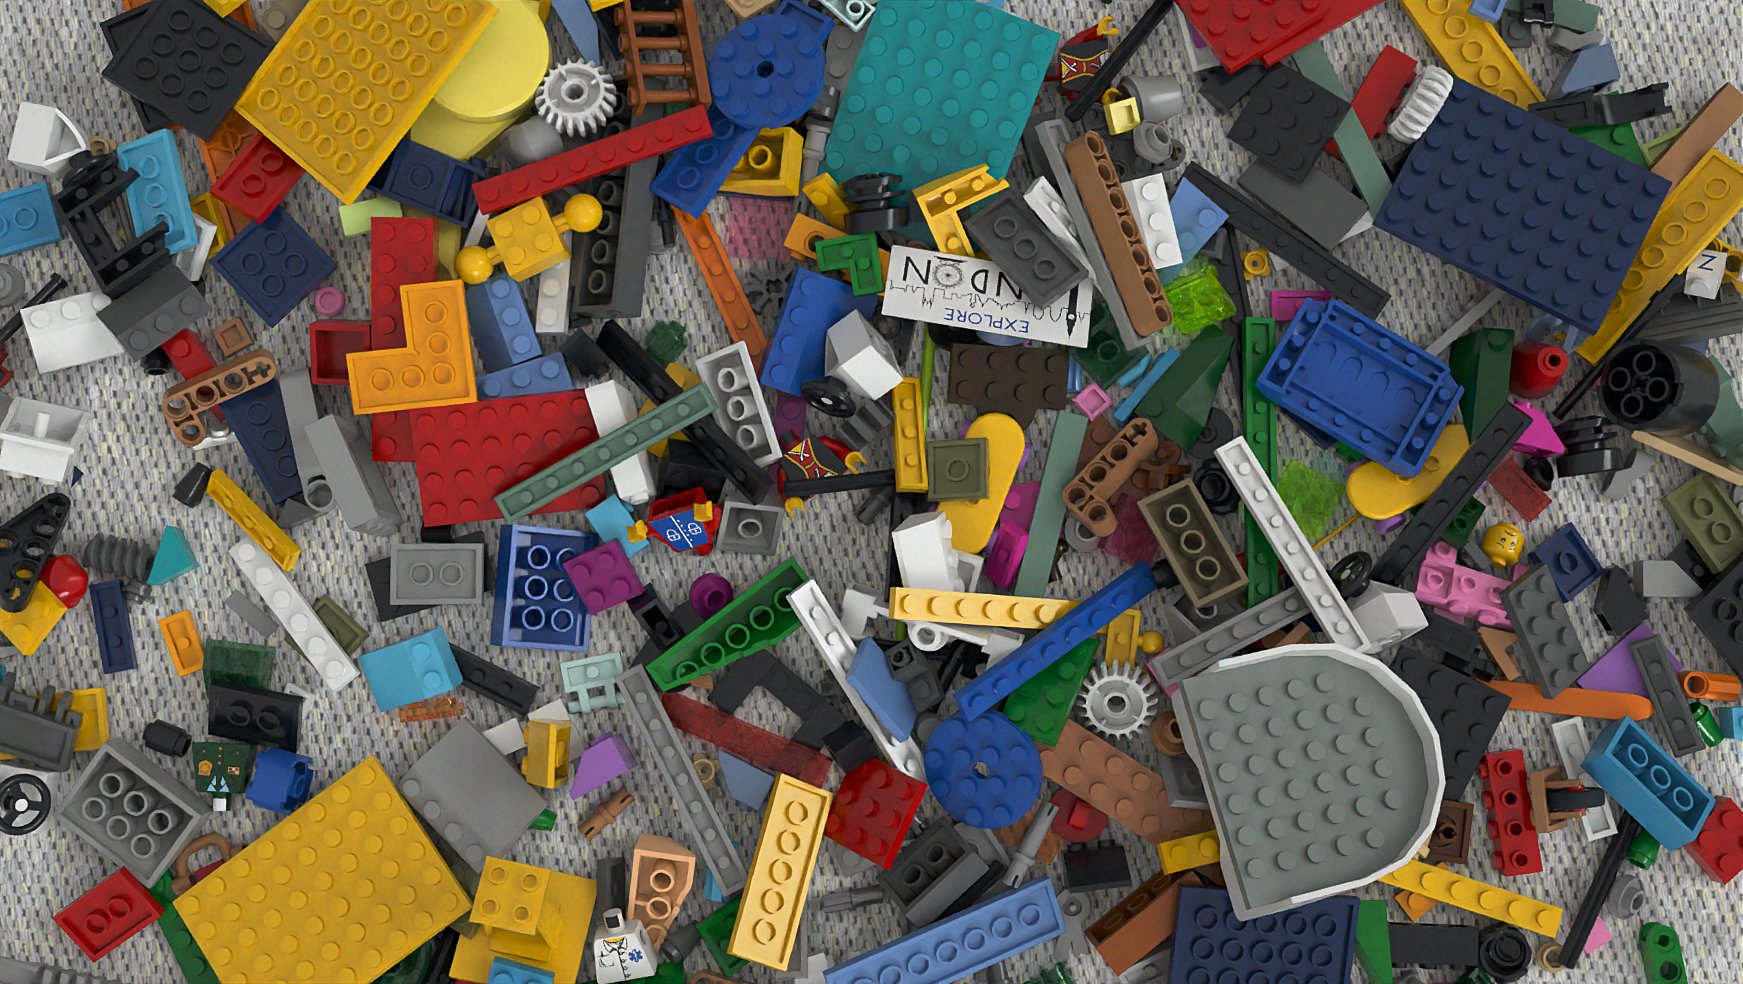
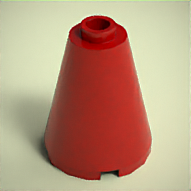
M1523 341L1514 345L1509 390L1514 395L1525 399H1540L1549 395L1557 387L1568 366L1566 353L1559 347L1539 341L1534 343Z

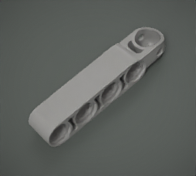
M307 367L281 374L279 376V383L304 498L312 509L323 513L334 509L337 502L304 429V426L324 418L318 385L311 383V368Z

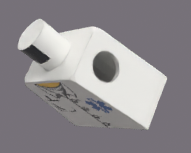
M619 908L606 911L603 914L605 925L598 927L594 937L597 983L607 984L655 975L659 959L642 922L638 919L624 921L621 909Z

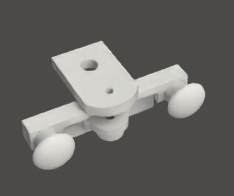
M955 549L959 559L957 567L958 576L964 582L965 593H975L984 558ZM851 581L846 588L841 607L844 608L842 618L838 619L850 639L859 642L865 637H874V629L867 625L868 617L877 618L879 614L888 617L889 603L884 602L885 591ZM897 619L906 622L910 640L917 648L924 651L938 650L946 643L957 639L982 646L981 652L988 653L990 656L987 663H981L976 666L978 676L1023 645L1025 638L1023 634L997 626L930 621L911 622V620Z

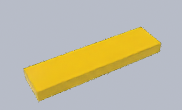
M903 377L904 380L889 390L890 409L897 415L891 421L896 491L926 493L929 487L920 377Z
M220 468L213 471L206 488V493L284 571L288 572L293 569L301 549Z

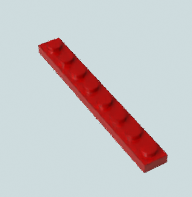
M702 104L472 184V188L480 212L484 216L714 136Z

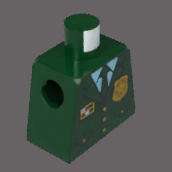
M192 742L197 792L213 793L212 811H231L232 794L246 793L251 780L258 745Z

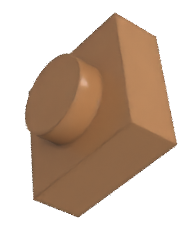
M239 316L211 330L225 357L228 358L255 344L242 318Z

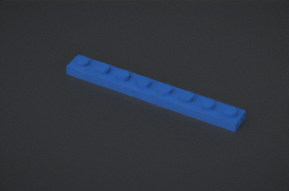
M1140 561L956 691L953 696L962 718L968 722L972 721L1154 591L1157 585L1150 565Z

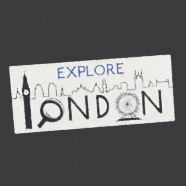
M892 245L882 314L1087 348L1094 278L1087 277L1041 311L994 261Z

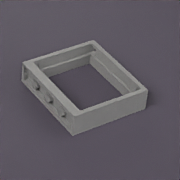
M334 414L304 426L348 529L360 532L361 534L374 535L375 537L381 536L382 538L397 533V527L404 524L377 461H372V450L362 427Z

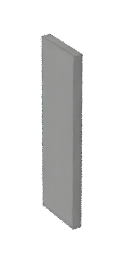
M235 589L224 602L266 639L279 626L238 589Z

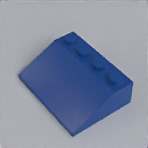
M794 266L756 375L758 382L802 397L800 386L803 382L808 380L823 382L825 379L827 330L855 309L870 323L879 295L872 294L855 297L851 285ZM835 404V407L840 409L841 404Z
M501 524L490 645L588 652L591 615L562 563L566 559L598 546L597 532Z

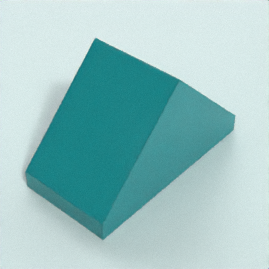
M166 525L147 581L148 584L162 586L199 567L181 528Z

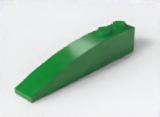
M792 556L788 557L724 605L723 608L690 631L645 668L664 692L764 648L780 643L803 625L785 596L809 580V578Z

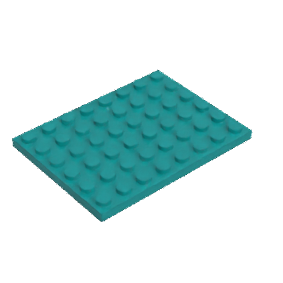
M878 0L876 10L874 11L832 126V131L824 148L826 158L819 162L817 176L827 172L839 186L840 182H845L857 175L879 172L896 175L902 174L903 182L890 184V190L904 189L905 194L892 198V205H904L907 207L909 226L890 230L914 240L922 241L938 249L927 222L909 221L910 191L944 176L983 163L988 165L989 169L986 172L994 179L1006 178L1061 34L975 0ZM854 189L842 190L847 197L854 196ZM1000 191L970 204V218L996 200ZM966 233L973 252L976 254L979 245Z

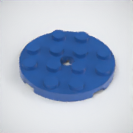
M769 14L744 21L722 39L711 58L708 69V82L712 100L729 121L740 127L754 130V128L770 127L775 129L785 126L802 116L818 98L825 82L823 77L827 62L824 49L815 33L805 23L787 15ZM773 67L774 69L770 76L763 78L760 77L761 68Z
M987 709L970 722L962 718L960 711L946 718L931 734L924 756L927 782L940 805L961 822L983 829L1006 827L1022 818L1037 800L1043 781L1041 758L1030 735L1025 729H1019L1008 720L1009 716L992 709ZM977 762H983L988 766V776L985 777L978 769H975Z

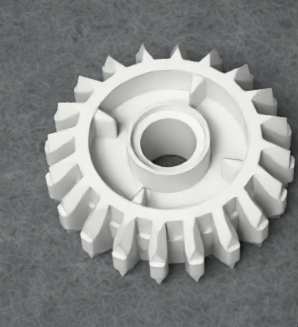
M580 57L577 63H572L567 58L566 65L563 66L556 61V69L554 71L547 68V77H543L542 86L537 87L535 93V105L539 110V116L547 115L545 120L547 124L553 123L559 135L567 130L568 136L571 138L575 132H580V135L584 137L586 134L585 130L588 129L596 134L597 124L606 127V117L613 118V108L617 105V91L613 85L612 77L610 74H606L603 66L596 68L593 60L585 65L584 60ZM576 95L581 96L579 99L576 100L571 99L573 96Z
M1434 65L1424 68L1408 88L1405 95H1403L1401 103L1389 120L1388 133L1393 135V138L1400 142L1403 141L1408 145L1416 142L1444 105L1443 103L1452 89V76L1447 71Z
M1115 659L1110 668H1108L1107 663L1104 661L1100 665L1101 671L1095 667L1090 668L1091 677L1086 675L1083 682L1084 685H1082L1079 691L1081 696H1078L1075 701L1076 705L1081 706L1078 709V716L1085 717L1083 721L1084 726L1087 727L1094 724L1092 733L1096 735L1101 730L1104 731L1103 738L1105 740L1109 738L1110 733L1115 734L1116 741L1121 740V734L1123 733L1126 734L1128 739L1133 738L1132 730L1142 734L1144 731L1142 724L1150 726L1152 723L1150 716L1157 713V708L1153 706L1158 703V696L1153 694L1156 692L1155 684H1148L1150 681L1149 674L1140 676V666L1135 667L1133 671L1130 670L1129 661L1124 663V667H1118L1119 662ZM1121 696L1125 701L1120 705H1114L1109 701V698Z

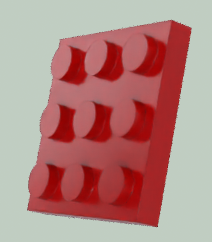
M872 757L845 775L830 807L823 835L880 867L890 870L928 784Z

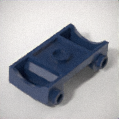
M404 135L365 188L461 227H472L479 208L472 184L489 179L492 170L486 167L487 162L474 156H470L469 160H460L407 139L408 136Z

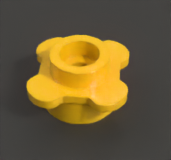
M1258 248L1250 253L1246 251L1240 253L1245 280H1251L1259 275L1266 277L1270 274L1271 267L1268 266L1267 251L1265 249ZM1252 262H1257V266H1252Z

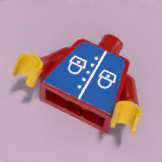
M702 486L677 493L666 499L661 498L650 503L646 522L639 520L635 523V526L626 527L628 539L634 543L641 542L647 537H653L667 544L674 552L679 553L693 548L698 556H705L713 549L711 542L714 540L715 531L720 526L722 508L719 504L708 501Z

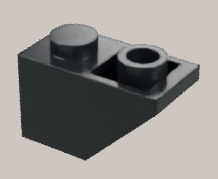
M1613 565L1604 568L1605 573L1601 575L1593 607L1595 615L1608 636H1618L1649 618L1645 612L1647 609L1645 602L1638 594L1633 592L1629 585L1631 583L1629 575L1623 568Z

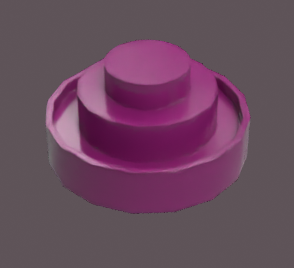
M707 573L698 577L689 590V603L692 609L702 617L709 618L733 599V588L730 582L716 573Z

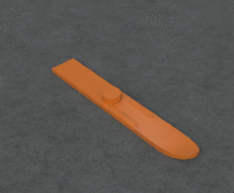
M1473 678L1512 697L1507 709L1614 720L1628 715L1633 721L1646 719L1655 712L1654 705L1650 700L1629 693L1567 687L1554 699H1544L1538 684L1492 679L1487 683L1478 678Z

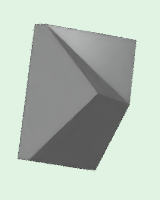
M740 491L725 497L719 504L722 512L720 526L716 533L715 550L775 556L785 512V504L767 493L763 502L756 506Z
M1183 588L1163 607L1175 641L1182 643L1245 611L1233 597L1218 605L1195 610Z

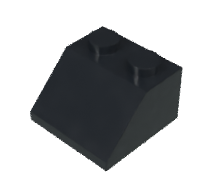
M1115 839L1098 840L1097 846L1085 847L1084 842L1067 844V850H1061L1065 887L1071 894L1132 886L1124 846L1121 843L1116 844Z

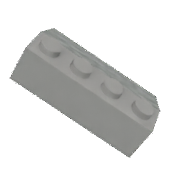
M467 717L460 720L421 757L395 786L403 797L477 874L482 873L486 856L501 859L550 803L531 783L526 782V777Z
M121 737L103 743L52 816L118 866H125L139 882L150 889L196 837L214 811H212L211 805Z

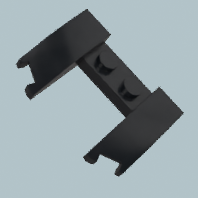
M111 157L50 199L103 294L117 300L150 275L170 254V250L165 248V233L169 232V225L163 220L119 251L117 250L97 214L119 197L140 174L131 167L127 172L117 168L118 160Z
M764 648L747 657L738 659L710 693L707 700L711 701L714 699L721 715L716 721L722 727L758 683L761 684L804 721L803 725L767 767L772 770H777L778 765L796 769L795 775L799 776L825 746L822 739L841 727L847 720V717Z

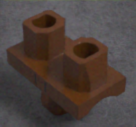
M1167 440L1159 443L1155 450L1156 460H1141L1140 469L1148 470L1147 487L1166 489L1180 482L1182 474L1191 473L1192 465L1177 464L1181 459L1182 451L1176 442Z

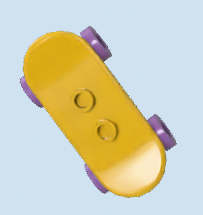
M987 413L978 417L975 421L965 418L957 438L986 437L989 439V499L934 502L928 512L945 511L946 520H949L952 525V548L973 555L980 551L990 555L1000 526L995 524L1016 470L1022 472L1033 445L1025 441L1020 425L1013 418L1001 413Z
M1448 420L1423 467L1415 478L1397 475L1370 458L1362 459L1360 462L1357 461L1344 471L1348 479L1346 494L1350 504L1363 516L1380 520L1375 524L1379 535L1387 534L1402 526L1406 522L1402 512L1425 502L1470 446L1464 424H1452ZM1486 480L1482 483L1478 490L1486 485Z

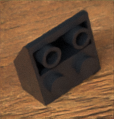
M668 438L660 462L655 500L666 499L677 493L702 486L708 501L717 504L726 477L692 442Z

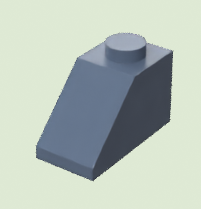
M721 749L718 759L730 795L737 800L735 805L748 812H751L753 808L759 811L776 776Z

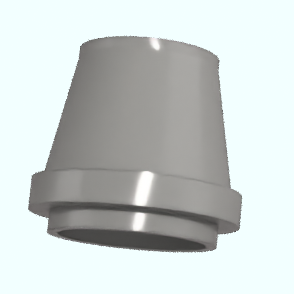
M1136 74L1123 76L1116 87L1123 95L1116 96L1115 102L1135 97L1141 122L1151 119L1160 123L1180 114L1182 111V91L1177 79L1173 75L1139 77Z

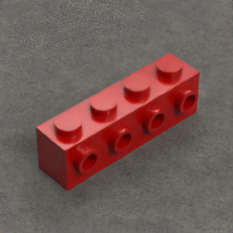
M1512 748L1486 752L1482 756L1476 772L1478 778L1483 779L1485 790L1481 792V802L1485 810L1488 809L1490 821L1486 822V831L1488 838L1493 840L1495 852H1491L1492 865L1495 870H1498L1500 875L1506 877L1542 872L1543 867L1536 829L1530 819L1532 803L1527 790V774L1523 751Z

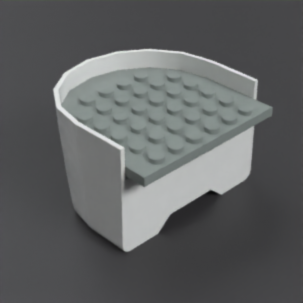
M1337 643L1290 644L1217 661L1196 677L1183 679L1178 682L1179 688L1171 696L1172 706L1186 752L1199 769L1220 839V866L1235 915L1239 921H1246L1296 908L1367 885L1408 864L1434 830L1446 784L1439 735L1416 692L1380 660Z

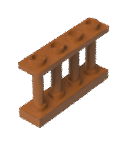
M630 0L620 2L619 7H616L614 10V23L620 29L618 47L619 51L624 53L623 76L625 79H628L627 101L628 105L633 107L634 116H641L646 103H687L691 108L703 104L707 114L712 99L694 0H680L677 9H674L673 12L632 11ZM634 23L673 24L674 27H677L678 37H636ZM638 49L677 50L678 53H682L683 62L682 64L640 63ZM643 76H682L683 79H686L688 88L687 90H645Z

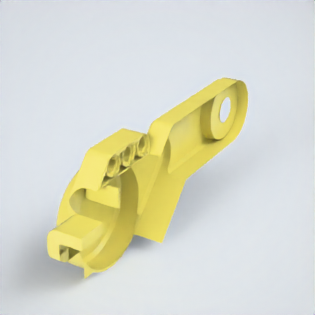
M487 0L499 11L406 132L407 139L460 160H469L470 156L485 160L500 148L498 139L505 130L513 125L522 124L534 116L530 108L535 104L537 87L542 86L543 77H547V68L552 70L553 66L552 46L548 33L538 16V1ZM377 193V198L383 197V195ZM401 203L404 217L439 218ZM439 218V281L458 280L460 278L455 271L454 262L458 252L464 248L466 228ZM370 273V285H369V290H370V292H369L370 306H371V273Z

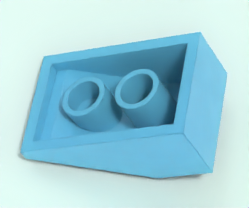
M442 625L358 656L380 712L430 698L454 689L463 682V677L451 652Z

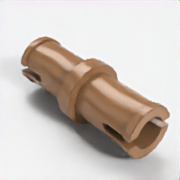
M622 786L604 804L600 803L597 805V810L577 827L582 835H585L588 841H591L609 823L613 824L616 821L615 817L635 801L634 797Z

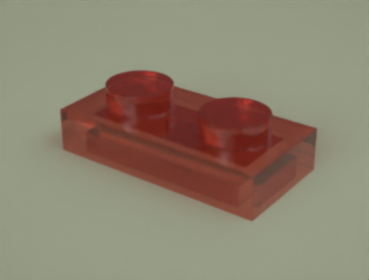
M1507 458L1486 479L1527 522L1535 519L1552 502L1511 458Z

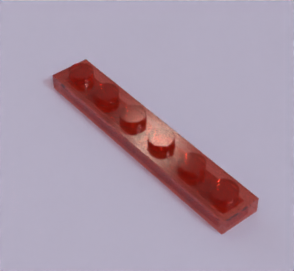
M664 692L661 702L674 727L819 789L823 787L834 760L833 758L677 692Z

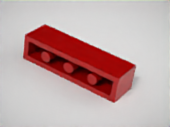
M1389 44L1380 52L1351 101V105L1370 142L1373 137L1379 139L1388 124L1383 120L1388 112L1393 114L1403 99L1398 96L1402 88L1408 89L1417 76V73L1413 70L1418 61ZM1331 138L1323 151L1344 163Z

